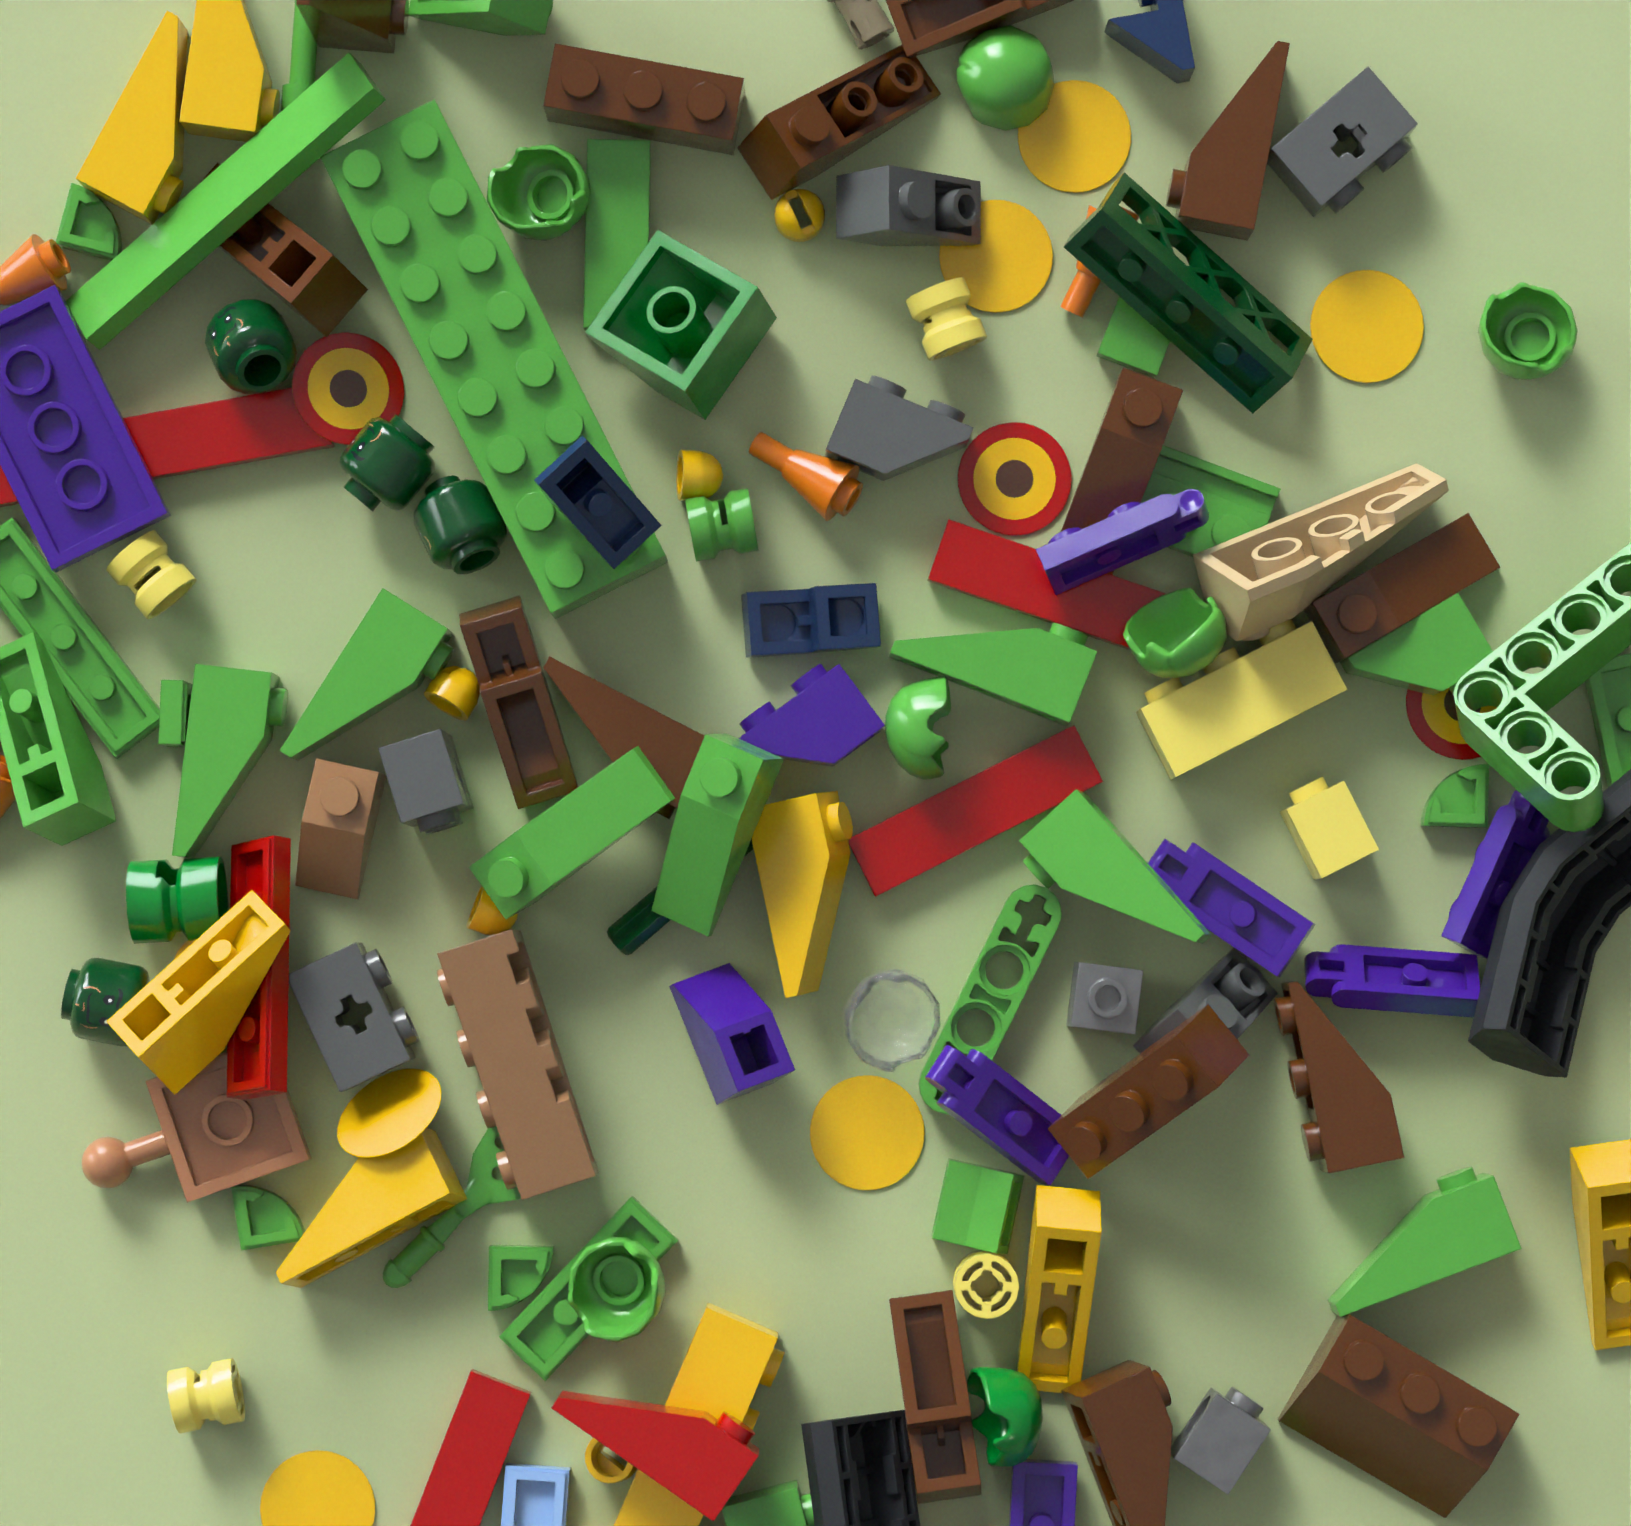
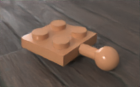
M226 1052L218 1055L175 1095L158 1077L145 1081L162 1130L126 1143L113 1137L99 1138L85 1149L82 1156V1170L85 1177L93 1185L100 1188H114L128 1179L133 1167L171 1154L188 1203L312 1158L288 1088L287 1093L247 1100L227 1098Z

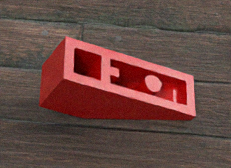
M562 1391L551 1407L554 1411L712 1521L716 1519L759 1456V1448L750 1442L755 1436V1432L725 1411H723L719 1419H716L708 1412L569 1391Z

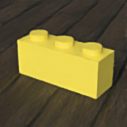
M1292 619L1270 628L1269 634L1259 639L1262 647L1241 658L1235 647L1217 655L1211 664L1203 668L1206 675L1183 687L1179 678H1172L1144 693L1149 704L1139 709L1136 714L1170 780L1347 690L1312 621L1296 628Z

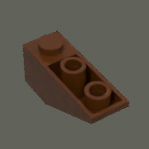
M900 45L768 113L741 142L737 149L770 199L773 200L828 170L936 100L941 93L916 56L912 58L907 57L903 45Z
M1298 981L1281 983L1284 997L1274 998V1007L1281 1035L1292 1034L1297 1060L1288 1061L1287 1066L1295 1099L1303 1097L1306 1099L1310 1123L1301 1124V1134L1308 1161L1319 1160L1320 1170L1329 1174L1404 1158L1392 1097L1389 1091Z

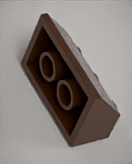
M1347 1314L1342 1317L1336 1316L1277 1420L1446 1518L1488 1471L1520 1414L1351 1314Z

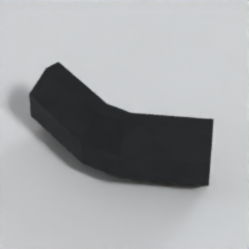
M1631 769L1603 791L1604 811L1602 817L1594 826L1577 832L1565 831L1559 828L1538 845L1501 904L1468 1038L1469 1043L1493 1061L1542 1076L1567 1078L1595 954L1620 914L1631 906Z
M905 1410L801 1424L815 1526H920Z

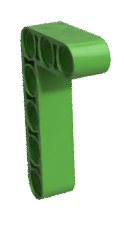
M1631 542L1465 673L1456 683L1453 692L1460 734L1465 742L1553 825L1565 831L1577 832L1586 830L1594 826L1602 817L1605 806L1599 764L1594 757L1550 718L1546 712L1631 645V596L1621 595L1631 591ZM1581 629L1593 630L1592 632L1584 635L1572 634L1573 632ZM1529 668H1545V670L1535 674L1523 673ZM1484 706L1497 707L1491 712H1474L1476 709ZM1526 746L1540 747L1539 750L1533 753L1524 754L1517 752ZM1578 786L1585 788L1584 791L1578 794L1567 795L1561 793L1562 790L1568 787Z

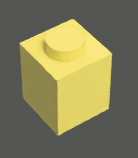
M1322 776L1289 793L1294 805L1280 811V814L1314 880L1324 878L1379 850L1345 781L1328 787Z

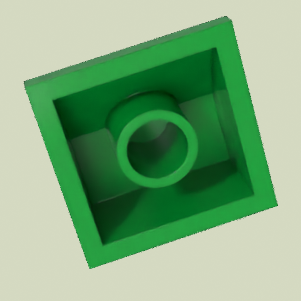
M657 230L585 333L591 340L655 391L706 420L777 317L757 286Z

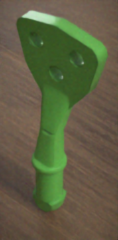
M496 1126L487 1129L473 1152L467 1187L464 1190L468 1199L453 1206L429 1227L422 1226L420 1233L393 1260L390 1258L383 1270V1280L386 1285L391 1288H399L411 1282V1277L438 1251L442 1252L445 1249L444 1242L458 1225L484 1205L521 1198L517 1187L507 1190L503 1179L496 1180L492 1176L493 1169L498 1166L496 1153L505 1151L495 1145L496 1138L500 1136Z

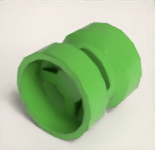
M748 488L729 491L725 498L710 501L705 496L685 499L696 562L715 559L720 551L733 549L739 554L759 551Z

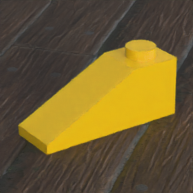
M197 0L179 122L187 133L191 135L247 142L279 114L280 92L278 89H271L272 80L245 1Z
M169 11L165 13L76 176V179L84 188L151 225L155 223L160 212L165 214L177 203L184 186V181L179 179L183 171L184 127L179 122L186 77L188 30L180 18Z
M838 791L814 793L765 804L752 836L753 849L785 998L819 991L851 854L848 840L853 835L850 812L846 804L839 801Z
M251 890L106 1022L137 1057L175 1095L223 1052L291 930Z
M426 1128L412 1142L390 1154L373 1158L359 1157L276 1271L280 1283L302 1288L468 1199L436 1131Z
M1631 1139L1570 1147L1572 1205L1592 1345L1594 1350L1631 1346Z
M1036 1185L1016 1371L1025 1374L1035 1384L1038 1391L1062 1393V1389L1081 1381L1102 1233L1100 1191Z

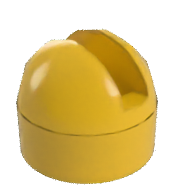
M790 190L783 194L776 203L774 211L775 224L778 231L791 241L805 242L811 240L819 234L824 225L825 209L823 203L815 193L809 190ZM793 199H800L811 225L801 229L789 204V201Z
M700 450L679 451L676 471V490L679 501L700 496L709 498L719 490L724 475L721 464L713 455Z
M458 666L443 668L436 678L431 680L424 692V696L431 704L456 719L466 721L478 703L480 688L477 677L472 671Z
M481 885L468 918L467 928L484 935H496L511 929L517 920L518 913L506 920Z
M592 1438L586 1448L585 1463L588 1471L595 1479L603 1483H618L629 1479L636 1472L637 1468L627 1462L626 1467H624L619 1461L603 1451L605 1446Z

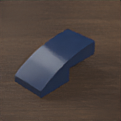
M876 583L814 586L809 589L746 592L741 595L746 658L835 652L881 646Z

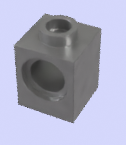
M1074 962L1066 1025L1136 1034L1143 970Z
M1210 1387L1171 1446V1455L1175 1460L1229 1495L1271 1431L1264 1422L1258 1419L1264 1408L1234 1387L1230 1388L1226 1396Z

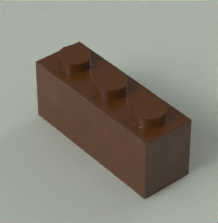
M555 43L543 107L549 122L734 155L745 97L744 78Z
M1208 1004L1080 1096L1048 1130L1087 1179H1089L1216 1090L1249 1054Z

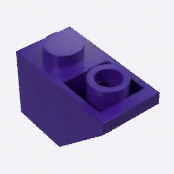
M820 663L791 685V688L797 695L776 710L769 701L740 722L739 725L745 731V734L738 739L784 758V760L833 767L881 732L885 724L840 664L827 672Z
M730 963L669 986L716 1105L771 1085L795 1071L771 1009Z

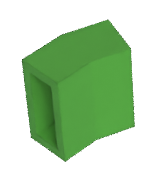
M948 1158L931 1234L932 1239L996 1254H1008L1024 1175Z

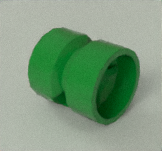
M222 857L186 858L182 861L180 867L175 869L167 859L129 862L126 876V906L129 931L133 943L170 942L173 940L176 932H183L188 941L197 940L229 911L227 877Z

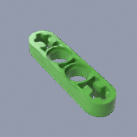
M1036 884L1022 886L1013 891L1007 898L921 1071L918 1085L919 1093L925 1104L936 1112L948 1114L937 1105V1100L934 1099L937 1088L925 1079V1076L942 1052L946 1042L949 1041L963 1054L968 1055L971 1049H975L993 1060L1059 927L1062 916L1061 905L1056 895L1046 887ZM1037 895L1045 900L1042 910L1050 915L1046 926L1034 924L1025 941L1038 944L1034 955L1031 957L1019 945L999 941L998 937L1003 927H1006L1013 935L1016 934L1022 922V916L1014 911L1017 902L1020 900L1029 903ZM1006 951L1012 953L1022 964L1021 979L1015 986L1009 989L996 988L986 977L985 968L987 961L998 952ZM970 1009L984 1010L991 1016L994 1023L992 1037L981 1046L967 1045L958 1035V1020L963 1013Z

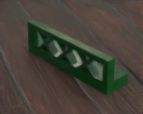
M1125 172L1112 184L1099 207L1070 235L1064 245V248L1252 414L1294 377L1313 340ZM1121 201L1139 216L1141 223H1138L1119 206ZM1172 247L1176 248L1186 257L1189 266L1175 255ZM1220 289L1234 300L1236 308L1222 297ZM1267 330L1288 348L1286 353L1269 338Z

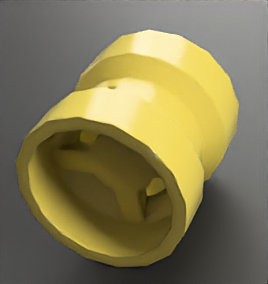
M964 277L941 282L906 299L912 319L924 324L925 336L922 340V345L929 361L956 354L987 338L981 319L973 316L970 309L966 307L971 294Z
M155 530L145 533L129 544L110 562L106 569L118 585L128 586L135 594V605L148 620L158 616L176 603L191 589L197 580L184 564L173 562L167 554V543Z
M984 1250L974 1251L962 1258L955 1268L952 1280L954 1293L963 1309L971 1315L984 1319L999 1317L1009 1311L1017 1300L1019 1291L1018 1277L1009 1261L1002 1255Z
M233 1358L212 1362L207 1370L201 1371V1374H197L190 1367L168 1371L167 1390L173 1421L179 1434L201 1429L206 1419L210 1421L217 1420L223 1425L245 1420L242 1383Z

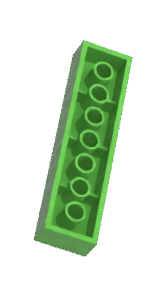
M435 99L321 156L320 158L552 616L557 619L668 563L667 557L655 533H653L620 565L613 569L574 525L547 499L534 480L583 436L634 493Z

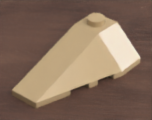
M1416 463L1194 554L1193 558L1205 603L1208 604L1206 598L1213 597L1225 616L1226 633L1234 640L1250 641L1267 636L1270 628L1297 616L1449 491L1447 480Z

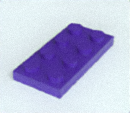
M53 285L0 311V466L51 569L57 573L170 517L171 514L60 289Z

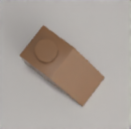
M316 758L301 822L295 886L359 900L386 775L376 771Z

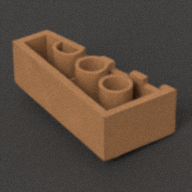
M511 929L437 953L442 969L437 970V975L444 998L448 1006L455 1005L463 1028L456 1031L464 1060L468 1068L476 1066L484 1089L476 1092L482 1117L488 1129L497 1127L505 1150L496 1153V1158L507 1190L517 1187L521 1199L524 1200L596 1176L599 1173L521 930Z

